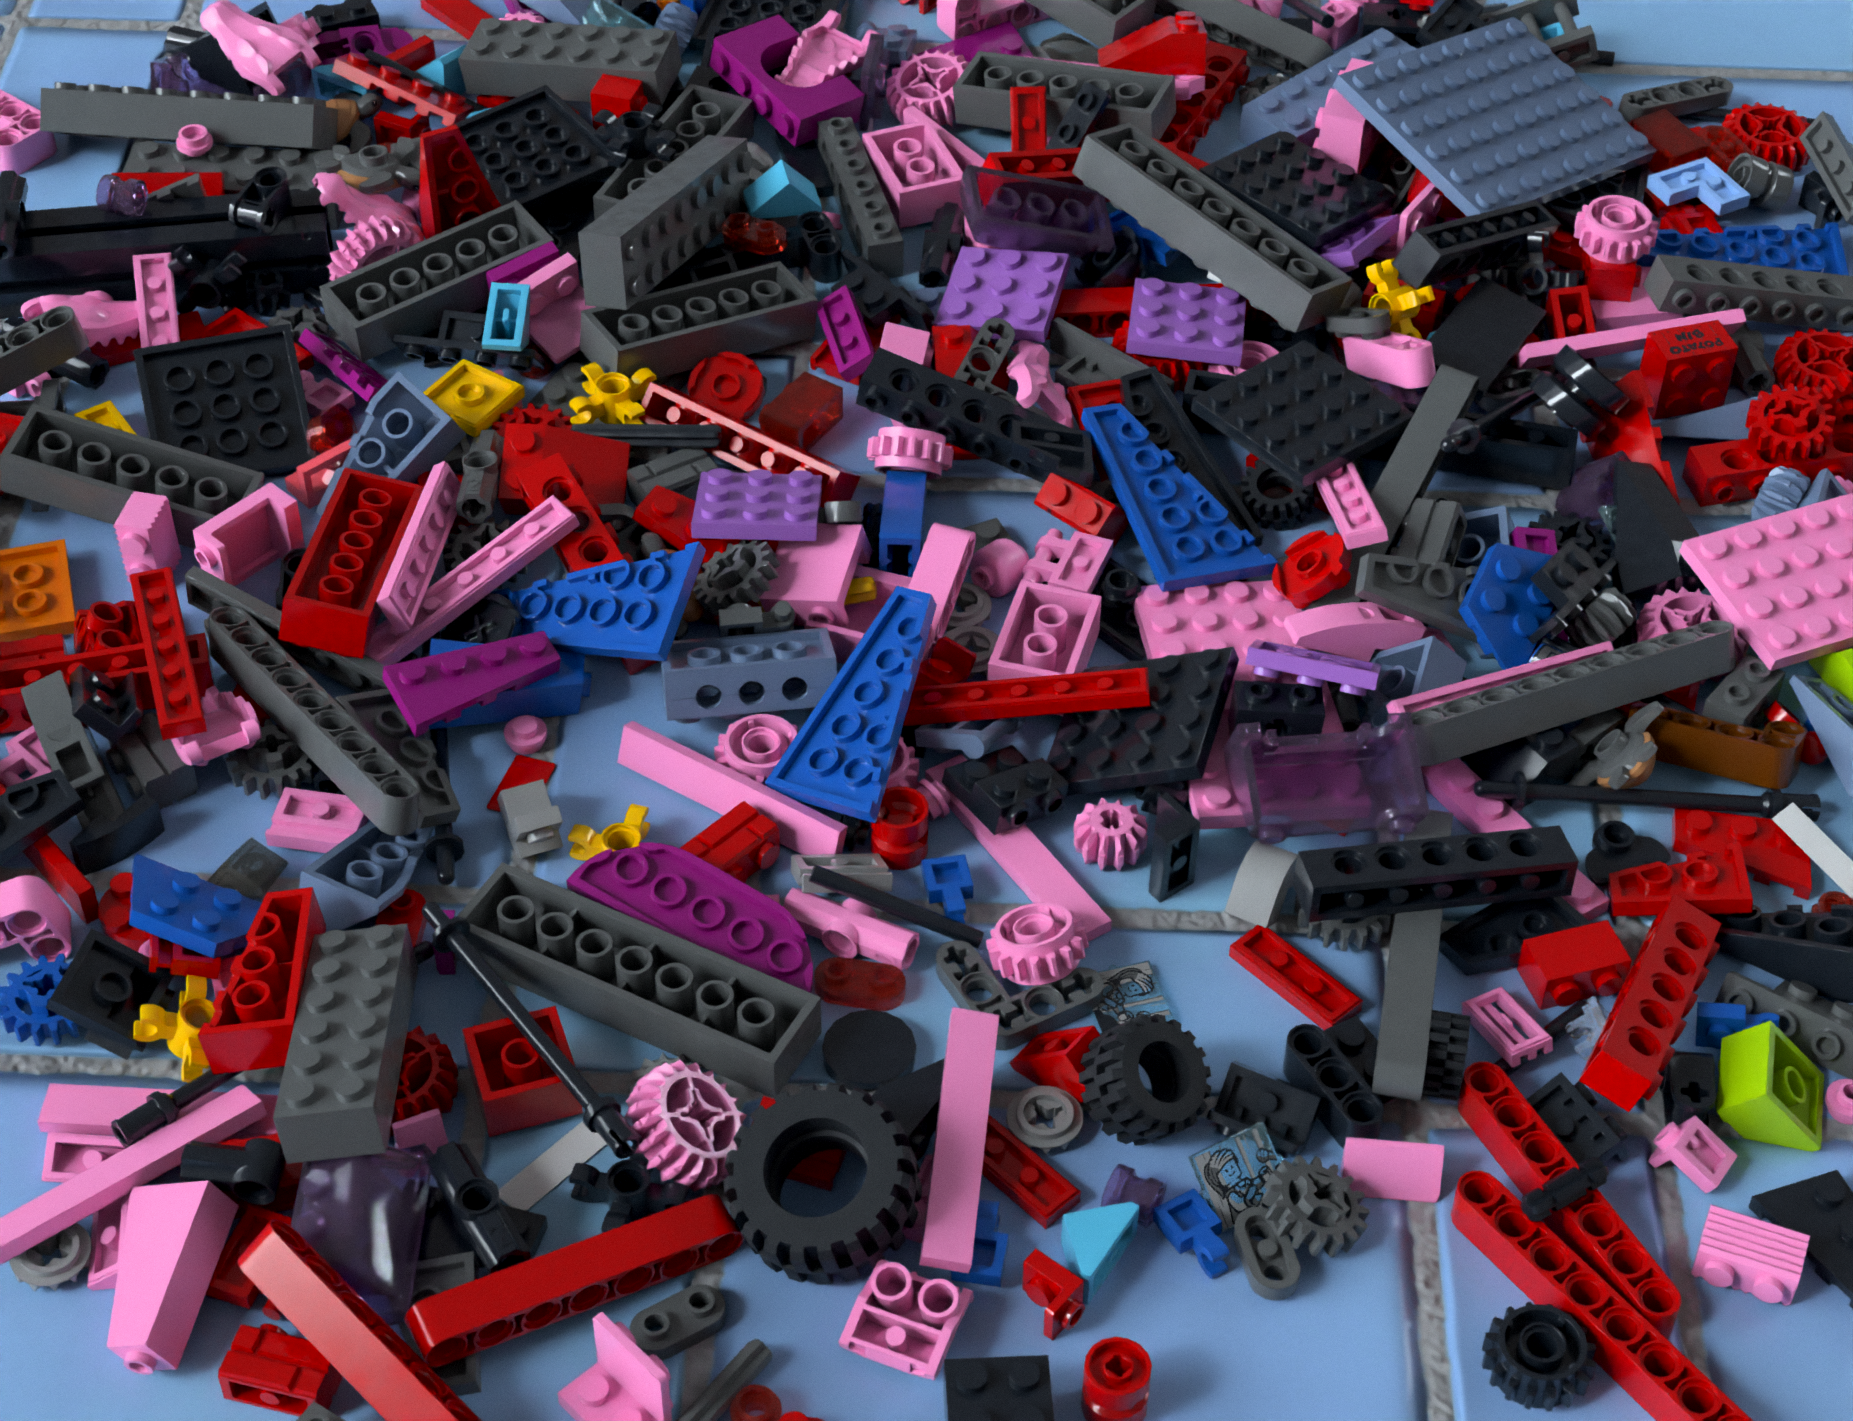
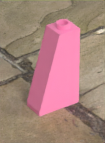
M209 1180L136 1186L131 1191L106 1347L124 1360L123 1365L135 1373L150 1375L153 1374L154 1370L178 1369L239 1207Z

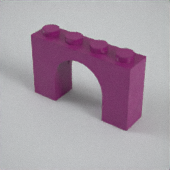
M779 14L715 37L709 65L738 94L752 99L753 107L794 147L817 139V121L830 120L834 117H851L854 124L859 122L865 94L844 75L810 87H795L778 82L766 73L788 64L789 55H791L793 46H797L798 36H800Z

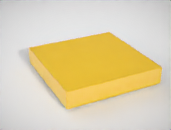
M462 359L423 392L449 415L465 433L475 438L481 433V430H487L493 422H496L502 412L506 413L525 397L524 385L465 359Z

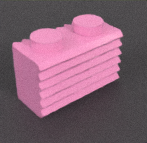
M134 491L113 525L116 529L114 533L118 535L116 539L119 543L117 545L121 547L119 551L122 555L120 557L124 559L122 563L125 564V575L128 576L127 581L130 583L129 575L165 567H172V571L176 570V565L179 564L178 560L182 559L168 498L163 495Z
M1711 1204L1703 1226L1691 1274L1695 1278L1701 1276L1706 1282L1716 1287L1731 1286L1734 1290L1741 1289L1744 1293L1751 1292L1754 1297L1763 1302H1781L1784 1306L1791 1305L1801 1278L1810 1235Z

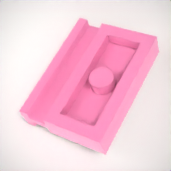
M285 787L271 818L272 825L270 829L266 830L265 836L268 846L327 853L366 825L369 818L346 795Z

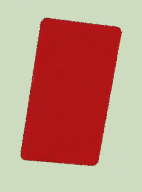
M516 755L489 801L487 809L501 812L497 798L502 790L542 779L546 784L556 764L523 755Z

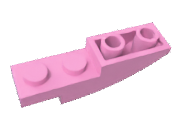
M1349 602L1321 606L1286 616L1283 622L1294 645L1298 648L1313 651L1319 650L1367 662L1370 661L1375 649L1380 652L1433 635L1455 652L1441 630L1426 627L1419 620L1373 602Z

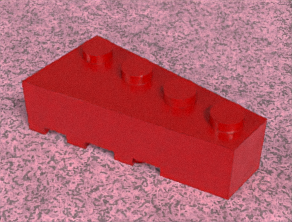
M313 887L266 893L246 935L248 944L241 956L236 955L230 967L232 977L226 990H219L212 1004L215 1012L210 1023H203L197 1035L213 1075L285 1066L314 934L326 932V923Z

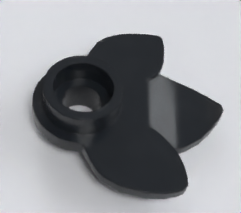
M1608 821L1602 824L1593 834V849L1585 858V869L1588 877L1595 885L1604 886L1608 884L1609 873L1657 861L1666 864L1671 860V856L1667 849L1657 840L1651 837L1635 836L1633 829L1623 822Z

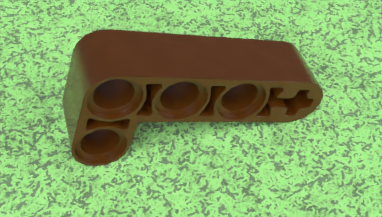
M1634 703L1630 705L1628 719L1650 703ZM1664 707L1661 714L1645 730V732H1649L1652 735L1655 744L1658 746L1655 759L1657 761L1772 789L1787 788L1799 773L1807 730L1803 726L1788 721H1771L1763 730L1668 707Z

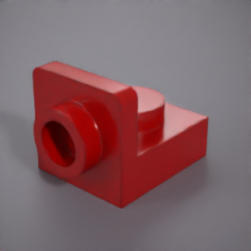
M380 111L373 117L377 145L385 146L388 151H391V144L397 143L398 137L413 139L420 137L422 133L432 131L429 117L420 113L416 114L411 120L384 111Z
M946 636L941 637L936 643L931 658L921 662L914 686L966 683L977 656L974 652Z
M1035 1249L1023 1261L1022 1289L1035 1304L1047 1307L1044 1314V1335L1053 1341L1064 1328L1071 1330L1082 1317L1085 1310V1305L1083 1304L1084 1281L1038 1249Z

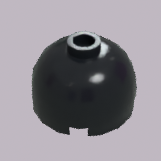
M1119 225L1122 230L1114 233L1108 228L1091 239L1079 255L1083 262L1079 270L1075 266L1074 272L1078 281L1085 288L1134 287L1135 278L1145 279L1149 270V254L1143 241L1132 228L1126 225Z

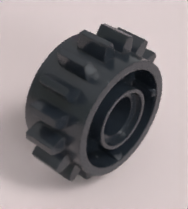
M1526 1302L1525 1306L1517 1309L1511 1306L1506 1308L1504 1320L1497 1317L1493 1318L1490 1330L1486 1332L1482 1351L1485 1352L1482 1368L1492 1371L1489 1383L1492 1387L1498 1386L1505 1394L1506 1400H1513L1524 1405L1525 1409L1530 1410L1531 1407L1545 1408L1549 1412L1552 1411L1553 1407L1564 1404L1566 1407L1571 1406L1575 1393L1581 1396L1586 1394L1597 1362L1593 1361L1596 1345L1587 1342L1588 1329L1586 1326L1580 1327L1572 1318L1573 1315L1571 1313H1565L1554 1308L1551 1304L1533 1305L1531 1302ZM1533 1354L1540 1355V1356H1542V1357H1544V1358L1536 1357V1356L1533 1355Z

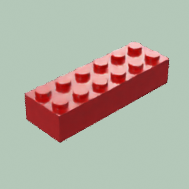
M344 468L284 596L279 640L292 642L301 647H313L334 652L344 657L363 659L382 614V610L376 603V600L424 486Z

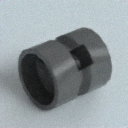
M1749 153L1738 155L1730 164L1726 173L1751 195L1749 201L1753 205L1771 212L1783 207L1792 192L1794 184V174L1790 168L1772 161L1767 162L1765 159Z

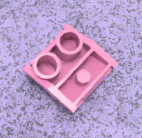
M881 1259L877 1261L869 1280L856 1299L839 1339V1346L869 1360L911 1375L935 1381L943 1366L944 1359L947 1356L958 1326L969 1304L974 1300L973 1291L963 1288L960 1293V1288L954 1286L948 1280L934 1278L930 1280L919 1276L917 1272L912 1271L910 1273L906 1267L899 1263Z

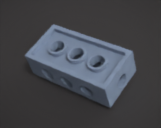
M827 627L673 641L666 662L660 661L667 721L675 720L682 724L695 723L704 717L718 716L724 720H734L749 713L761 712V714L777 716L784 714L786 710L804 709L805 711L812 712L837 676L836 655Z

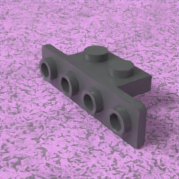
M1059 317L1051 321L1050 348L1052 351L1070 360L1055 371V383H1060L1066 390L1072 386L1120 379L1123 375L1150 368ZM1160 373L1174 394V380Z
M1730 971L1726 975L1714 1003L1746 1005V1014L1774 1013L1779 1015V1029L1809 1060L1848 1079H1853V1005L1843 1001L1832 1003L1818 996V991L1814 987L1797 980H1792L1791 982L1784 980L1773 990L1735 971Z

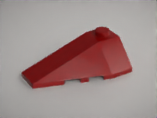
M456 124L420 134L419 209L425 240L501 207Z
M970 325L932 326V349H934L932 370L953 378L975 340L978 331ZM989 341L988 347L994 350L995 344ZM1007 355L991 384L1007 391L1010 384V377L1006 369L1008 367ZM975 358L971 360L972 365L977 370H990V365L984 359ZM969 380L967 381L968 385L974 386V383ZM945 443V446H952L954 450L953 460L981 459L971 452L950 443Z
M1632 370L1615 383L1631 401L1618 415L1608 413L1595 403L1593 408L1605 419L1607 428L1594 442L1579 431L1580 440L1582 443L1587 444L1592 458L1612 479L1614 464L1618 460L1651 464L1679 505L1680 501L1669 461H1661L1660 442L1663 437L1660 427H1652L1648 411L1654 408L1652 395L1641 371Z

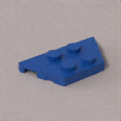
M1496 543L1488 548L1458 611L1468 628L1472 629L1476 634L1477 642L1484 654L1487 656L1492 653L1502 670L1528 663L1537 642L1533 645L1527 638L1550 616L1554 604L1530 579L1553 555Z
M140 854L134 856L131 871L133 878L130 893V926L213 959L230 954L235 949L246 948L248 944L246 935L262 904L261 902L245 897L234 889L223 888L200 879L194 873L182 872Z

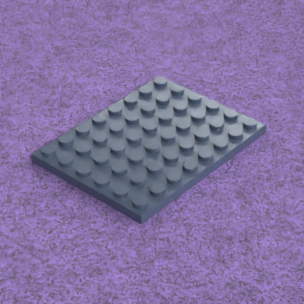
M1515 17L1340 74L1333 84V87L1467 217L1532 200H1537L1540 204H1544L1652 160L1658 151L1648 142L1644 134L1636 131L1627 123L1619 111L1611 108L1594 88L1588 86L1575 74L1572 67L1564 64L1551 52L1547 44L1539 41L1528 30L1527 26Z

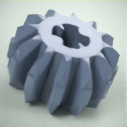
M672 1L661 11L653 28L676 31L681 56L694 34L698 17L695 12L690 10L691 8L682 3L680 5Z
M1779 466L1771 470L1754 500V506L1751 510V521L1796 509L1811 486L1810 478L1791 467L1788 469Z

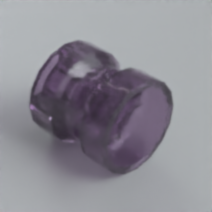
M109 174L104 175L100 179L96 191V202L99 210L109 213H115L119 210L124 215L140 217L143 214L148 199L147 185L144 181L131 178L127 181H122L120 177Z
M1120 1163L1116 1166L1106 1184L1101 1207L1131 1201L1140 1206L1138 1225L1148 1228L1153 1223V1208L1163 1203L1167 1184L1154 1177L1148 1179L1139 1178L1134 1168Z

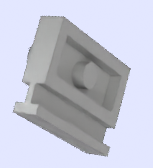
M879 853L791 855V873L797 884L802 886L803 893L834 892L809 882V877L815 864L883 892L892 891L893 874L888 872V866Z

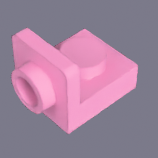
M1693 1116L1680 1125L1671 1122L1657 1134L1653 1141L1657 1148L1648 1162L1654 1168H1657L1669 1160L1672 1161L1707 1194L1718 1187L1738 1155L1697 1116Z

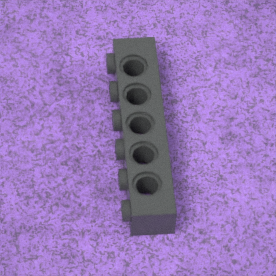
M834 117L830 120L817 121V146L833 183V196L857 256H863L872 269L876 272L883 271L888 278L903 276L904 241L852 118Z
M1657 254L1643 284L1656 308L1661 312L1701 315L1740 308L1744 310L1746 321L1853 332V276Z

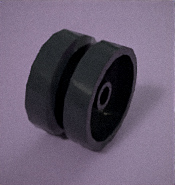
M1566 344L1553 358L1555 367L1568 379L1563 383L1551 372L1542 371L1529 387L1546 402L1545 406L1569 427H1575L1594 442L1607 428L1605 419L1593 408L1594 404L1597 403L1610 414L1618 415L1631 399L1591 363Z

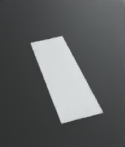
M1792 802L1773 817L1772 820L1853 900V861Z
M583 1121L580 1122L499 1189L500 1199L510 1207L527 1211L572 1173L575 1163H585L607 1143L598 1133L591 1132L584 1125Z

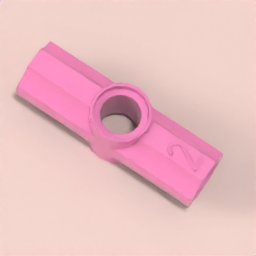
M792 887L785 897L783 907L797 920L804 933L821 939L826 949L840 958L852 959L857 954H860L899 970H908L915 958V953L919 946V933L878 918L873 908L852 898L846 899L841 904L814 893H803L799 887L797 889Z

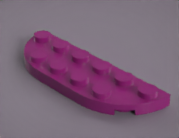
M639 842V847L625 848L614 852L610 848L591 857L579 866L566 880L567 888L578 895L809 993L812 992L813 962L811 952L807 943V937L797 920L782 905L694 854L662 843Z

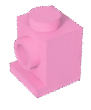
M1329 0L1320 9L1334 17V25L1331 28H1325L1313 21V35L1324 40L1332 49L1337 50L1357 34L1361 4L1351 0Z

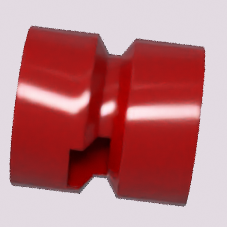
M894 786L885 789L876 824L871 822V853H879L891 870L915 868L928 854L929 804L923 794L918 790L905 786Z
M1111 1337L1100 1340L1090 1348L1085 1357L1081 1409L1087 1421L1144 1420L1147 1413L1152 1363L1149 1354L1140 1344L1129 1338Z

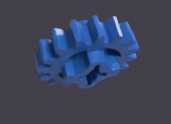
M59 953L54 962H48L46 956L41 955L38 959V965L33 967L27 962L21 963L23 972L20 975L8 973L6 978L9 986L0 987V1019L3 1021L6 1032H15L17 1040L21 1043L30 1036H33L35 1046H41L45 1038L51 1037L55 1045L61 1044L63 1034L69 1033L74 1038L80 1036L77 1028L78 1024L46 1009L51 996L71 962H66L64 954Z

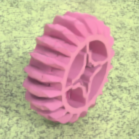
M940 48L935 53L929 54L925 50L924 55L921 56L912 54V60L910 61L901 60L900 68L892 69V76L887 79L886 99L894 118H897L901 125H903V109L914 105L940 126L948 124L952 127L953 120L956 119L953 86L970 62H967L963 55L955 56L952 50L943 54Z
M386 214L381 219L372 215L367 224L358 220V228L354 231L346 229L347 237L344 240H336L339 249L330 252L333 262L327 266L331 274L329 279L333 281L396 253V249L399 252L422 242L418 237L419 234L413 227H409L405 221L400 220L398 217L393 219Z
M1681 587L1678 593L1666 589L1662 596L1653 595L1651 601L1644 604L1635 627L1637 631L1636 641L1638 643L1707 621L1719 620L1732 624L1733 622L1714 597L1702 594L1699 588L1695 592H1688L1684 587ZM1734 625L1737 666L1746 656L1749 643ZM1731 671L1709 679L1719 683L1722 676H1728ZM1707 679L1701 680L1700 684L1703 685Z
M681 1060L670 1064L664 1063L645 1074L637 1081V1085L626 1100L629 1108L624 1116L626 1121L632 1125L631 1127L642 1136V1142L638 1145L635 1153L644 1154L648 1160L647 1169L657 1168L660 1171L661 1182L673 1178L675 1183L689 1186L694 1192L705 1187L716 1186L729 1176L725 1168L727 1153L730 1150H738L733 1138L740 1126H743L742 1123L747 1116L745 1113L738 1111L735 1106L739 1098L730 1097L726 1092L727 1082L718 1084L714 1080L713 1070L702 1073L697 1062L691 1065H686Z

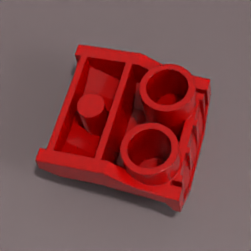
M123 600L115 604L98 601L93 603L89 610L78 609L74 621L75 654L143 643L135 601Z

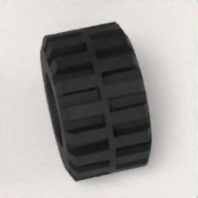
M1148 1014L1141 1015L1101 1033L1099 1037L1093 1039L1088 1045L1090 1051L1083 1054L1081 1064L1085 1067V1071L1079 1073V1083L1085 1085V1092L1081 1093L1083 1102H1089L1092 1108L1089 1115L1093 1121L1100 1120L1103 1123L1101 1130L1108 1136L1117 1133V1141L1128 1144L1133 1142L1134 1145H1145L1184 1131L1198 1122L1197 1116L1204 1114L1208 1105L1203 1099L1211 1096V1086L1206 1083V1078L1211 1077L1210 1067L1204 1066L1202 1058L1206 1055L1203 1048H1197L1193 1043L1196 1037L1189 1030L1182 1032L1181 1023L1174 1019L1166 1022L1165 1015L1155 1014L1150 1017ZM1138 1064L1142 1066L1150 1079L1152 1096L1142 1084Z

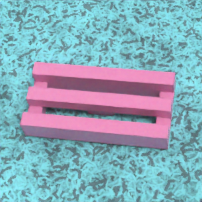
M1502 986L1462 1002V1015L1470 1016V1024L1512 1068L1521 1064L1520 1057L1522 1056L1530 1061L1537 1058V1050L1539 1049L1544 1054L1553 1051V1038ZM1495 1002L1505 1014L1500 1013L1491 1003ZM1513 1022H1514L1530 1039L1526 1040V1039L1513 1027Z

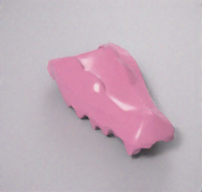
M218 0L210 4L201 14L200 22L204 31L208 30L218 40L221 50H223L227 59L232 61L235 70L239 72L241 77L262 86L271 95L280 96L285 92V87L277 78V75L298 58L310 69L315 68L321 63L315 51L300 34L292 29L256 18L244 12L229 0Z
M831 9L821 21L810 28L804 29L801 36H798L797 46H793L791 55L788 58L787 67L783 69L781 75H775V80L790 86L810 87L857 70L868 62L881 34L869 29L862 41L854 39L836 30L841 21V14Z
M320 172L313 178L314 187L321 191L319 197L321 205L325 206L328 203L338 204L339 211L345 212V222L347 224L355 223L354 230L358 228V220L367 224L372 215L381 219L386 214L393 219L398 217L400 220L405 221L409 227H413L419 234L418 237L421 241H424V235L411 207L393 200L386 194L360 192L358 189L347 185L342 176L335 173Z
M50 294L25 302L20 309L24 319L29 321L55 307H71L89 340V347H92L98 341L106 347L111 338H116L118 344H123L127 336L135 339L139 331L137 300L103 301L87 294L73 296Z
M1020 340L1011 347V350L1017 356L1009 362L1010 365L1006 368L1008 376L1018 382L1016 400L1024 408H1029L1037 402L1053 421L1073 429L1074 420L1070 404L1066 400L1064 386L1060 383H1054L1050 375L1048 350L1042 344Z
M212 686L206 689L205 697H202L201 700L207 732L173 738L171 741L183 763L189 766L197 765L202 767L207 766L209 760L239 748L250 749L257 740L262 738L260 722L249 701L246 702L242 696L235 698L231 691L219 693L217 687Z

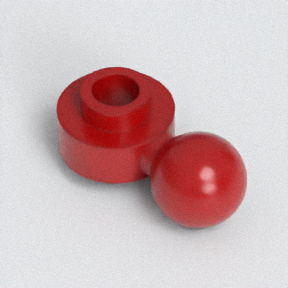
M1775 700L1763 712L1768 718L1764 723L1765 727L1771 721H1788L1799 724L1807 730V727L1778 700ZM1807 730L1801 761L1808 765H1817L1824 762L1828 755L1816 732Z

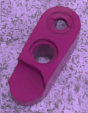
M368 25L326 31L318 35L317 39L320 43L312 49L321 60V63L317 66L334 64L335 58L348 55L349 52L364 56V54L357 51L362 48L370 49L382 56H386L411 43L413 39L408 32L398 29V27L379 29L378 25Z

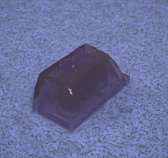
M967 165L962 174L959 195L964 215L975 242L983 246L1018 251L1068 253L1070 259H1077L1094 251L1109 253L1115 243L1105 197L1086 186Z
M425 1143L404 1149L387 1145L386 1153L303 1162L291 1227L328 1262L389 1326L405 1323L404 1318L411 1304L431 1179L427 1160L434 1155Z

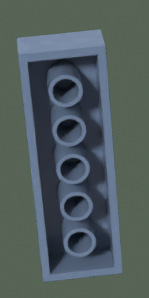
M1382 27L1243 105L1238 140L1248 146L1278 131H1285L1295 135L1298 141L1313 147L1316 137H1319L1320 129L1315 128L1318 110L1320 107L1325 108L1330 88L1335 89L1333 84L1339 71H1345L1352 58L1376 63L1417 48L1399 39L1390 31Z

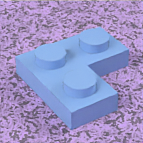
M1707 157L1649 175L1647 188L1667 206L1698 197L1718 216L1748 207L1751 196Z

